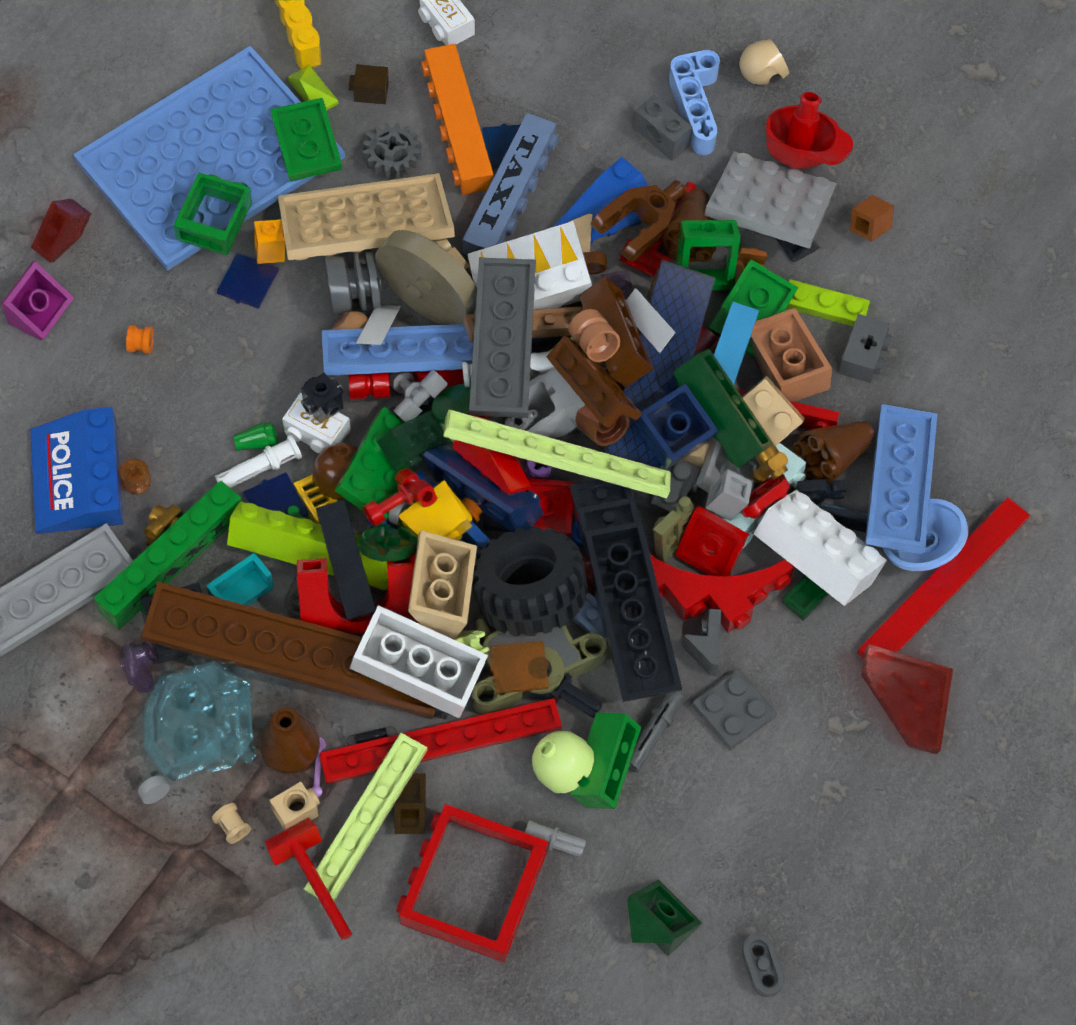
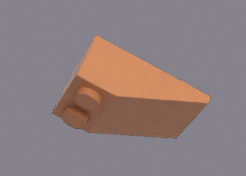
M796 308L755 322L749 342L763 378L767 376L789 401L793 402L830 389L832 367Z

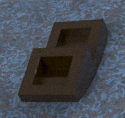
M413 773L396 800L395 834H425L426 773Z

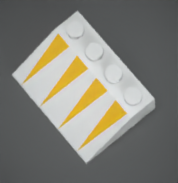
M574 221L467 254L473 282L476 287L479 257L536 260L534 310L559 308L581 301L579 295L593 286Z

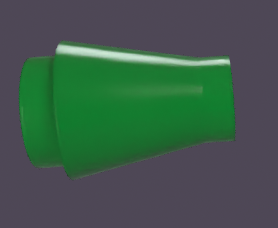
M263 421L241 433L233 435L237 451L265 449L268 445L272 447V445L278 444L272 422L265 423Z

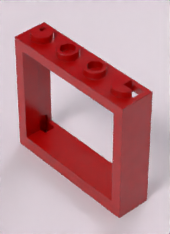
M445 804L442 812H436L430 828L434 830L431 839H425L419 853V857H422L419 868L413 867L408 879V885H411L407 896H401L397 905L396 912L400 913V924L505 963L546 858L549 841ZM449 822L531 851L497 941L413 911Z

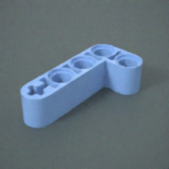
M703 50L675 57L671 61L669 84L680 116L693 126L691 147L694 152L700 155L712 153L715 149L717 126L702 87L713 84L718 77L720 59L718 54L711 50Z

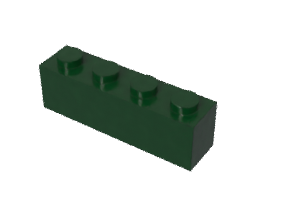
M710 349L697 354L672 372L676 377L678 387L686 383L719 431L714 438L720 442L725 450L726 458L737 469L773 445V442Z

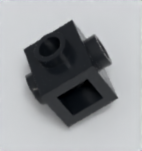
M325 373L318 377L310 378L301 388L303 399L301 404L309 415H313L320 424L343 409V389L336 379L331 380Z

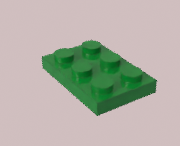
M323 98L270 109L289 181L343 170Z
M750 259L708 330L720 338L732 301L759 310L756 321L784 312L798 287ZM748 342L745 353L755 359L750 342Z

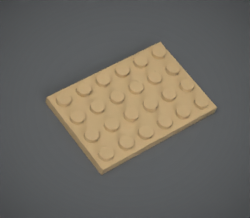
M439 173L278 196L288 260H305L309 257L322 255L329 257L337 253H358L365 249L379 248L397 230L415 232L435 241L455 237L454 225Z

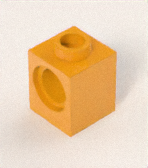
M282 219L254 221V248L257 264L285 262V238Z

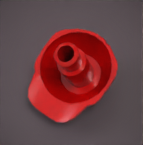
M813 92L802 93L799 105L785 106L774 110L765 123L766 147L770 155L784 165L798 170L814 168L823 164H840L852 152L853 140L848 133L838 126L834 119L818 111L822 100L819 95Z

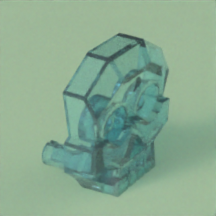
M215 661L193 666L188 670V673H172L159 678L142 710L144 750L165 777L176 781L202 769L214 772L233 767L237 759L243 763H249L255 758L256 753L253 751L256 749L250 744L253 741L250 703L252 700L250 695L252 693L249 683L237 678L228 669ZM195 696V700L190 704L191 698ZM198 738L196 745L192 746L193 741Z

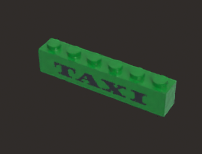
M220 480L94 597L98 612L120 630L140 611L141 598L154 595L158 582L169 584L229 528L230 516L240 501L242 502V498Z

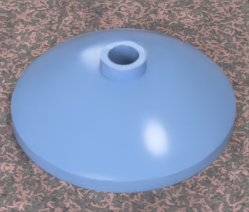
M930 499L924 554L882 548L889 561L899 568L909 571L931 570L946 564L962 550L968 537V524L963 512L953 503L942 499Z

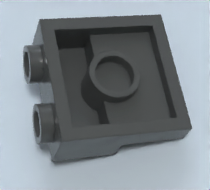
M680 460L666 469L671 472L670 493L667 498L631 489L637 508L657 517H666L672 510L677 512L676 507L680 498H689L692 492H698L700 487L696 485L701 468Z

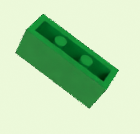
M596 712L587 740V744L594 752L593 767L587 778L583 775L581 780L577 782L580 786L570 792V795L586 808L616 809L641 730V726L626 713Z

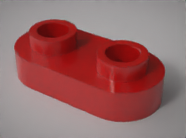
M782 474L774 480L770 477L753 489L750 493L748 505L740 511L743 517L758 518L766 512V508L769 505L783 499L790 488L785 475Z

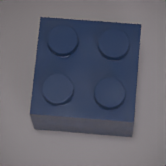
M686 383L643 410L638 420L634 419L632 422L665 470L711 441L719 431Z

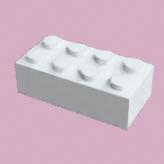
M798 490L793 491L768 508L754 532L755 536L844 606L872 585L887 561L875 548L865 544L852 530L842 526L830 513L823 511L807 495L800 493Z
M378 605L353 657L350 669L460 718L488 655Z

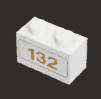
M420 0L418 13L424 23L428 22L432 27L433 34L438 41L442 40L445 45L458 44L475 35V19L460 0Z
M300 393L282 419L285 434L287 436L292 435L296 442L302 441L310 445L311 449L318 454L328 445L343 443L351 431L349 418L338 412L320 424L313 415H309L301 404L303 400L302 393Z

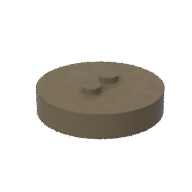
M397 230L376 251V265L388 286L401 300L425 318L440 325L464 324L465 315L472 314L476 310L477 287L472 278L452 255L430 239L415 232Z

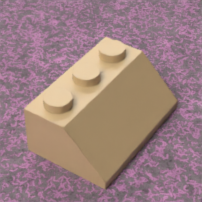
M422 530L419 532L408 612L420 625L454 639L466 626L477 550L476 545Z

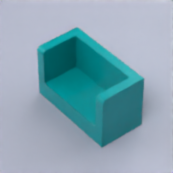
M253 553L206 585L210 596L249 606L274 589L271 572L258 556Z

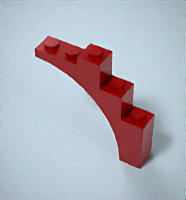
M650 554L660 598L663 595L683 621L691 616L692 618L700 616L707 607L709 609L721 610L720 624L727 633L735 628L740 630L748 625L751 621L754 606L762 603L768 597V593L775 589L778 591L789 585L794 566L784 559L769 568L744 575H700L677 569Z

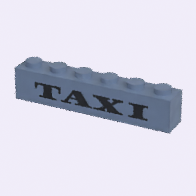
M526 113L462 240L463 255L468 256L467 254L504 243L508 234L513 235L517 226L516 218L519 213H524L528 203L527 196L529 192L533 193L538 184L537 176L540 171L544 172L549 160L548 154L550 150L554 151L558 144L559 135H556L557 123Z

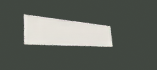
M635 288L626 302L637 328L660 353L675 334V331Z
M380 305V308L374 309L356 344L381 345L401 306Z

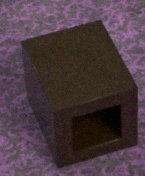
M356 64L355 75H350L349 91L354 92V102L386 105L389 87L388 67Z

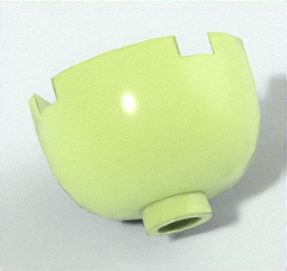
M554 731L547 734L539 741L532 755V767L537 779L554 793H567L575 790L580 786L577 782L581 780L583 775L586 778L589 776L594 763L592 748L583 738L570 731Z

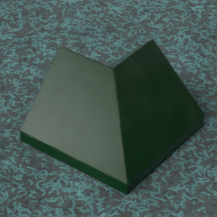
M660 880L631 894L627 899L632 943H655L667 956L677 949L702 924Z

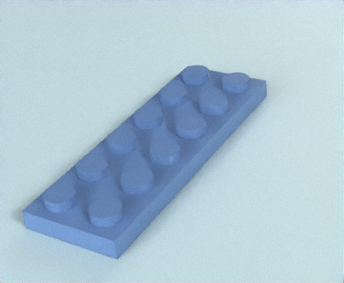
M464 324L390 327L381 345L356 344L363 329L322 330L323 365L326 375L462 369V362L472 364L473 343L469 342Z
M881 404L865 544L924 554L938 414Z

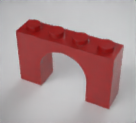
M415 553L404 560L387 561L388 588L384 597L375 604V608L377 609L379 605L419 624L408 612L416 558ZM327 558L297 560L301 621L352 635L365 633L374 614L352 621L347 620L343 605L333 597L329 588Z

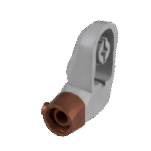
M556 368L530 381L528 418L487 416L492 422L553 439L561 437L577 427L600 446H608L619 441L625 435L630 422L629 417L622 413L610 428L602 425Z

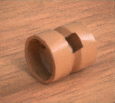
M583 310L572 319L569 325L570 336L591 361L598 363L606 361L617 352L620 347L619 335L597 310Z

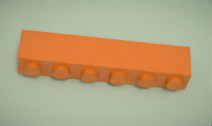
M456 44L425 49V60L421 61L423 76H428L430 81L427 83L429 98L435 99L436 104H433L435 119L441 120L442 126H439L442 142L447 141L448 148H445L448 164L453 163L455 169L451 171L454 186L460 187L462 196L487 191L494 178V174Z

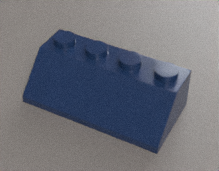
M453 443L425 451L423 457L436 482L440 484L445 480L455 495L461 499L467 497L480 507L483 514L511 533L516 532L515 529L524 528V530L531 529L544 514L539 503L541 500L535 493L526 490V492L521 491L509 495L502 491L498 485L484 476L474 465L463 459L462 455L452 448Z

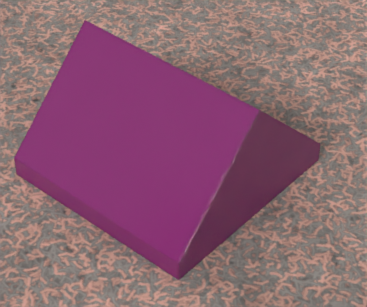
M32 261L1 305L8 324L39 340H44L74 297L36 261Z

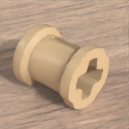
M235 803L224 805L212 816L213 822L219 823L227 835V842L230 844L240 841L251 831L250 825L244 823L237 813L238 808Z

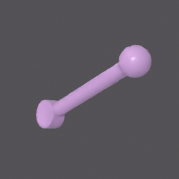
M321 737L319 753L326 747V742ZM319 753L315 760L314 786L312 787L317 797L322 795L320 787L321 759Z

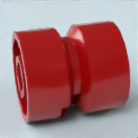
M389 373L348 374L350 400H366L368 395H372L374 399L390 398Z

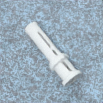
M289 435L287 440L273 447L266 446L263 449V453L215 475L217 483L221 480L228 487L232 488L271 468L272 470H278L280 465L294 458L299 460L302 458V455L292 435Z

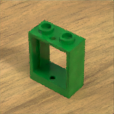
M199 172L173 225L176 240L228 256L252 205L250 188L240 182L233 183L213 174L206 175ZM205 195L237 204L226 231L193 221Z
M682 220L675 264L688 268L691 247L728 246L725 269H696L694 271L715 278L712 290H732L741 238L737 221Z

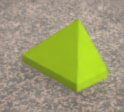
M310 65L287 77L288 82L304 102L323 98L326 111L339 104L337 98Z

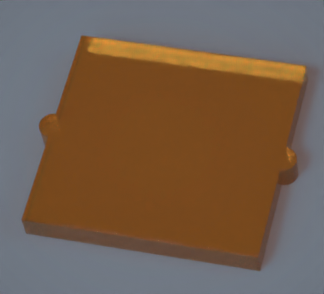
M543 641L491 646L493 660L491 673L494 674L496 694L549 688L547 677L549 662L545 660Z

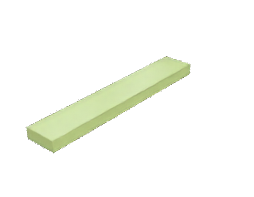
M400 733L316 868L334 901L428 750L426 746L403 733ZM308 881L304 890L318 899Z

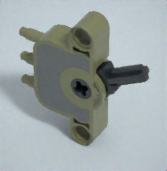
M478 619L475 622L477 630L485 632V636L481 638L484 642L483 647H489V651L484 653L488 655L484 666L490 676L478 682L473 688L472 705L477 714L484 715L507 709L522 702L523 697L531 702L555 698L556 703H558L560 699H563L591 718L595 717L596 712H600L602 703L571 683L573 678L594 670L604 663L607 642L601 634L592 632L573 640L564 625L561 628L558 626L552 628V632L546 634L539 632L536 633V636L527 637L526 634L513 636L509 634V631L505 633L501 631L492 633L484 619ZM589 647H596L600 650V652L597 654H590L586 651V649ZM486 694L492 696L493 700L482 702L478 698Z

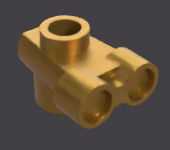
M773 444L755 457L760 467L752 470L751 478L756 483L764 482L770 475L773 480L788 471L785 466L788 463L787 456L783 452H779L775 444Z
M157 505L152 509L148 518L149 525L143 531L148 538L145 542L147 548L183 516L182 510L178 506L171 505L166 508L162 505Z

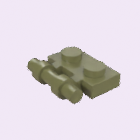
M688 497L680 498L676 507L677 512L672 510L666 517H660L653 527L655 558L665 563L676 553L694 512V505Z

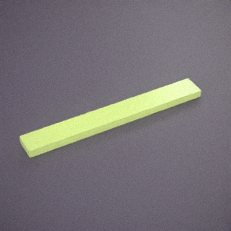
M448 410L444 437L667 498L670 493V471L453 410Z

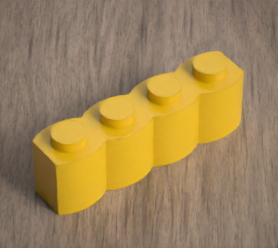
M274 0L279 7L280 19L286 27L287 39L293 47L297 65L301 69L308 65L311 67L321 65L320 38L318 32L313 27L312 16L309 9L305 6V0Z

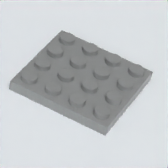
M734 151L706 206L704 216L717 220H736L739 227L810 249L835 192L837 183L831 182L824 177L805 174L798 169H789L777 165L772 161L760 160L747 153Z

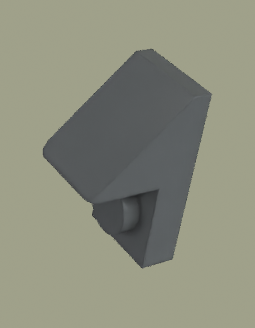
M709 609L708 618L702 619L701 636L684 635L682 643L683 648L712 676H716L719 661L721 610Z

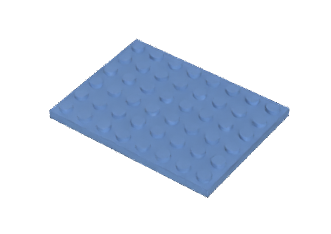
M251 46L73 154L75 162L167 271L203 249L176 240L173 226L199 172L206 175L213 174L233 183L240 182L250 188L252 205L244 222L278 201V196L289 194L316 177L312 176L289 181L270 109L301 102ZM336 142L340 159L342 160L345 158V151ZM205 195L193 221L226 231L237 204Z

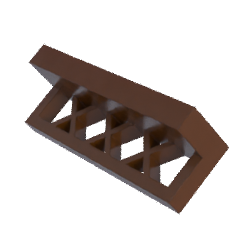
M564 335L546 356L602 425L610 428L622 413L636 421L642 415L598 362L591 361L574 340Z

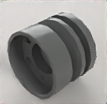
M372 250L365 251L366 264H360L358 253H353V266H347L343 254L324 257L333 315L350 312L353 299H358L362 311L366 310L365 298L371 297L373 309L380 308L382 285L379 268L376 265Z

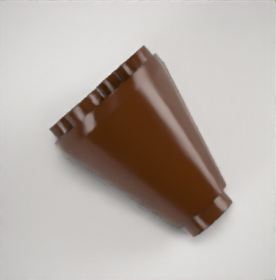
M695 189L687 194L664 232L663 244L669 252L668 256L673 261H676L681 221L714 220V218L704 216L710 198L703 190ZM717 246L691 247L689 262L710 261Z
M855 421L809 429L799 436L798 441L793 444V450L798 457L806 462L805 474L808 480L826 479V483L836 480L871 445V442L875 439V433L872 426L866 421Z
M291 708L277 710L271 716L260 738V752L265 764L273 770L282 773H298L309 770L320 750V737L315 726Z

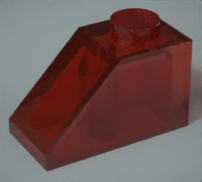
M73 199L52 201L31 248L50 263L55 262L82 236L92 213Z

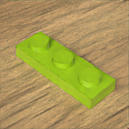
M791 279L789 281L797 286L798 289L786 309L796 308L800 313L849 326H854L858 314L867 315L870 300Z

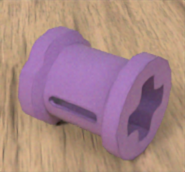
M527 460L525 474L527 478L549 479L552 466ZM538 465H542V466H543V467H541L539 470H536V469L534 468V467H537Z

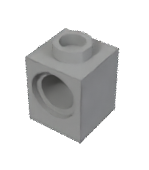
M727 469L710 486L706 509L731 521L748 505L753 481Z

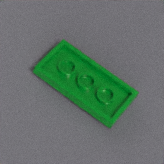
M383 407L375 416L338 482L335 491L361 511H363V506L371 501H375L378 505L399 492L398 484L395 480L396 474L403 469L413 471L429 440L387 408ZM389 512L384 514L385 521L389 516Z

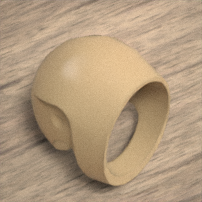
M771 39L749 44L740 57V71L743 77L752 84L766 85L769 84V80L773 75L779 74L784 79L790 74L781 53Z

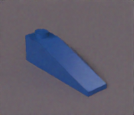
M621 157L599 176L553 227L587 214H592L593 220L604 207L628 189L649 185L642 173ZM631 212L604 234H600L591 226L590 245L598 238L606 235L610 237L617 234L618 230L629 225L634 227L641 224L642 221L636 213Z

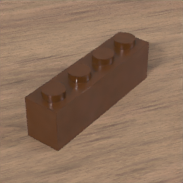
M606 276L579 295L583 305L581 311L587 309L597 310L619 335L620 347L610 359L605 361L606 367L604 370L614 381H618L627 388L652 370L653 366L621 288Z

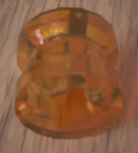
M131 459L122 465L120 476L127 492L138 495L143 494L150 488L151 476L148 466L144 461Z

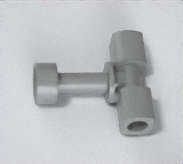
M434 370L421 382H414V377L409 372L392 373L389 378L391 387L398 393H404L405 399L393 411L409 425L422 412L419 407L430 395L435 398L448 383Z

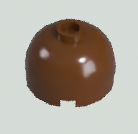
M335 443L321 450L314 460L312 479L314 486L316 484L319 487L321 494L332 499L345 500L343 496L335 491V488L358 447L348 443Z

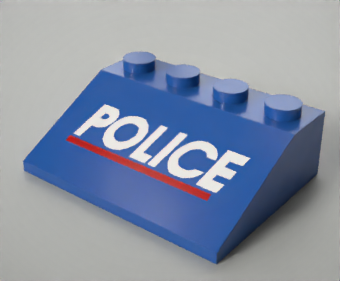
M113 407L81 410L30 429L36 534L96 528L106 523L108 526L124 525L117 421Z

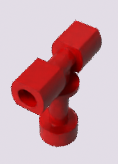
M403 469L395 476L399 492L378 505L375 501L369 502L363 506V511L371 524L376 527L385 521V513L403 502L411 505L413 504L412 501L415 500L422 507H429L434 504L438 497L433 487L425 480H419L418 475L412 470Z

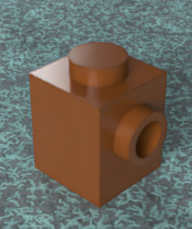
M871 195L852 208L850 231L870 242L874 241L892 228L894 205Z

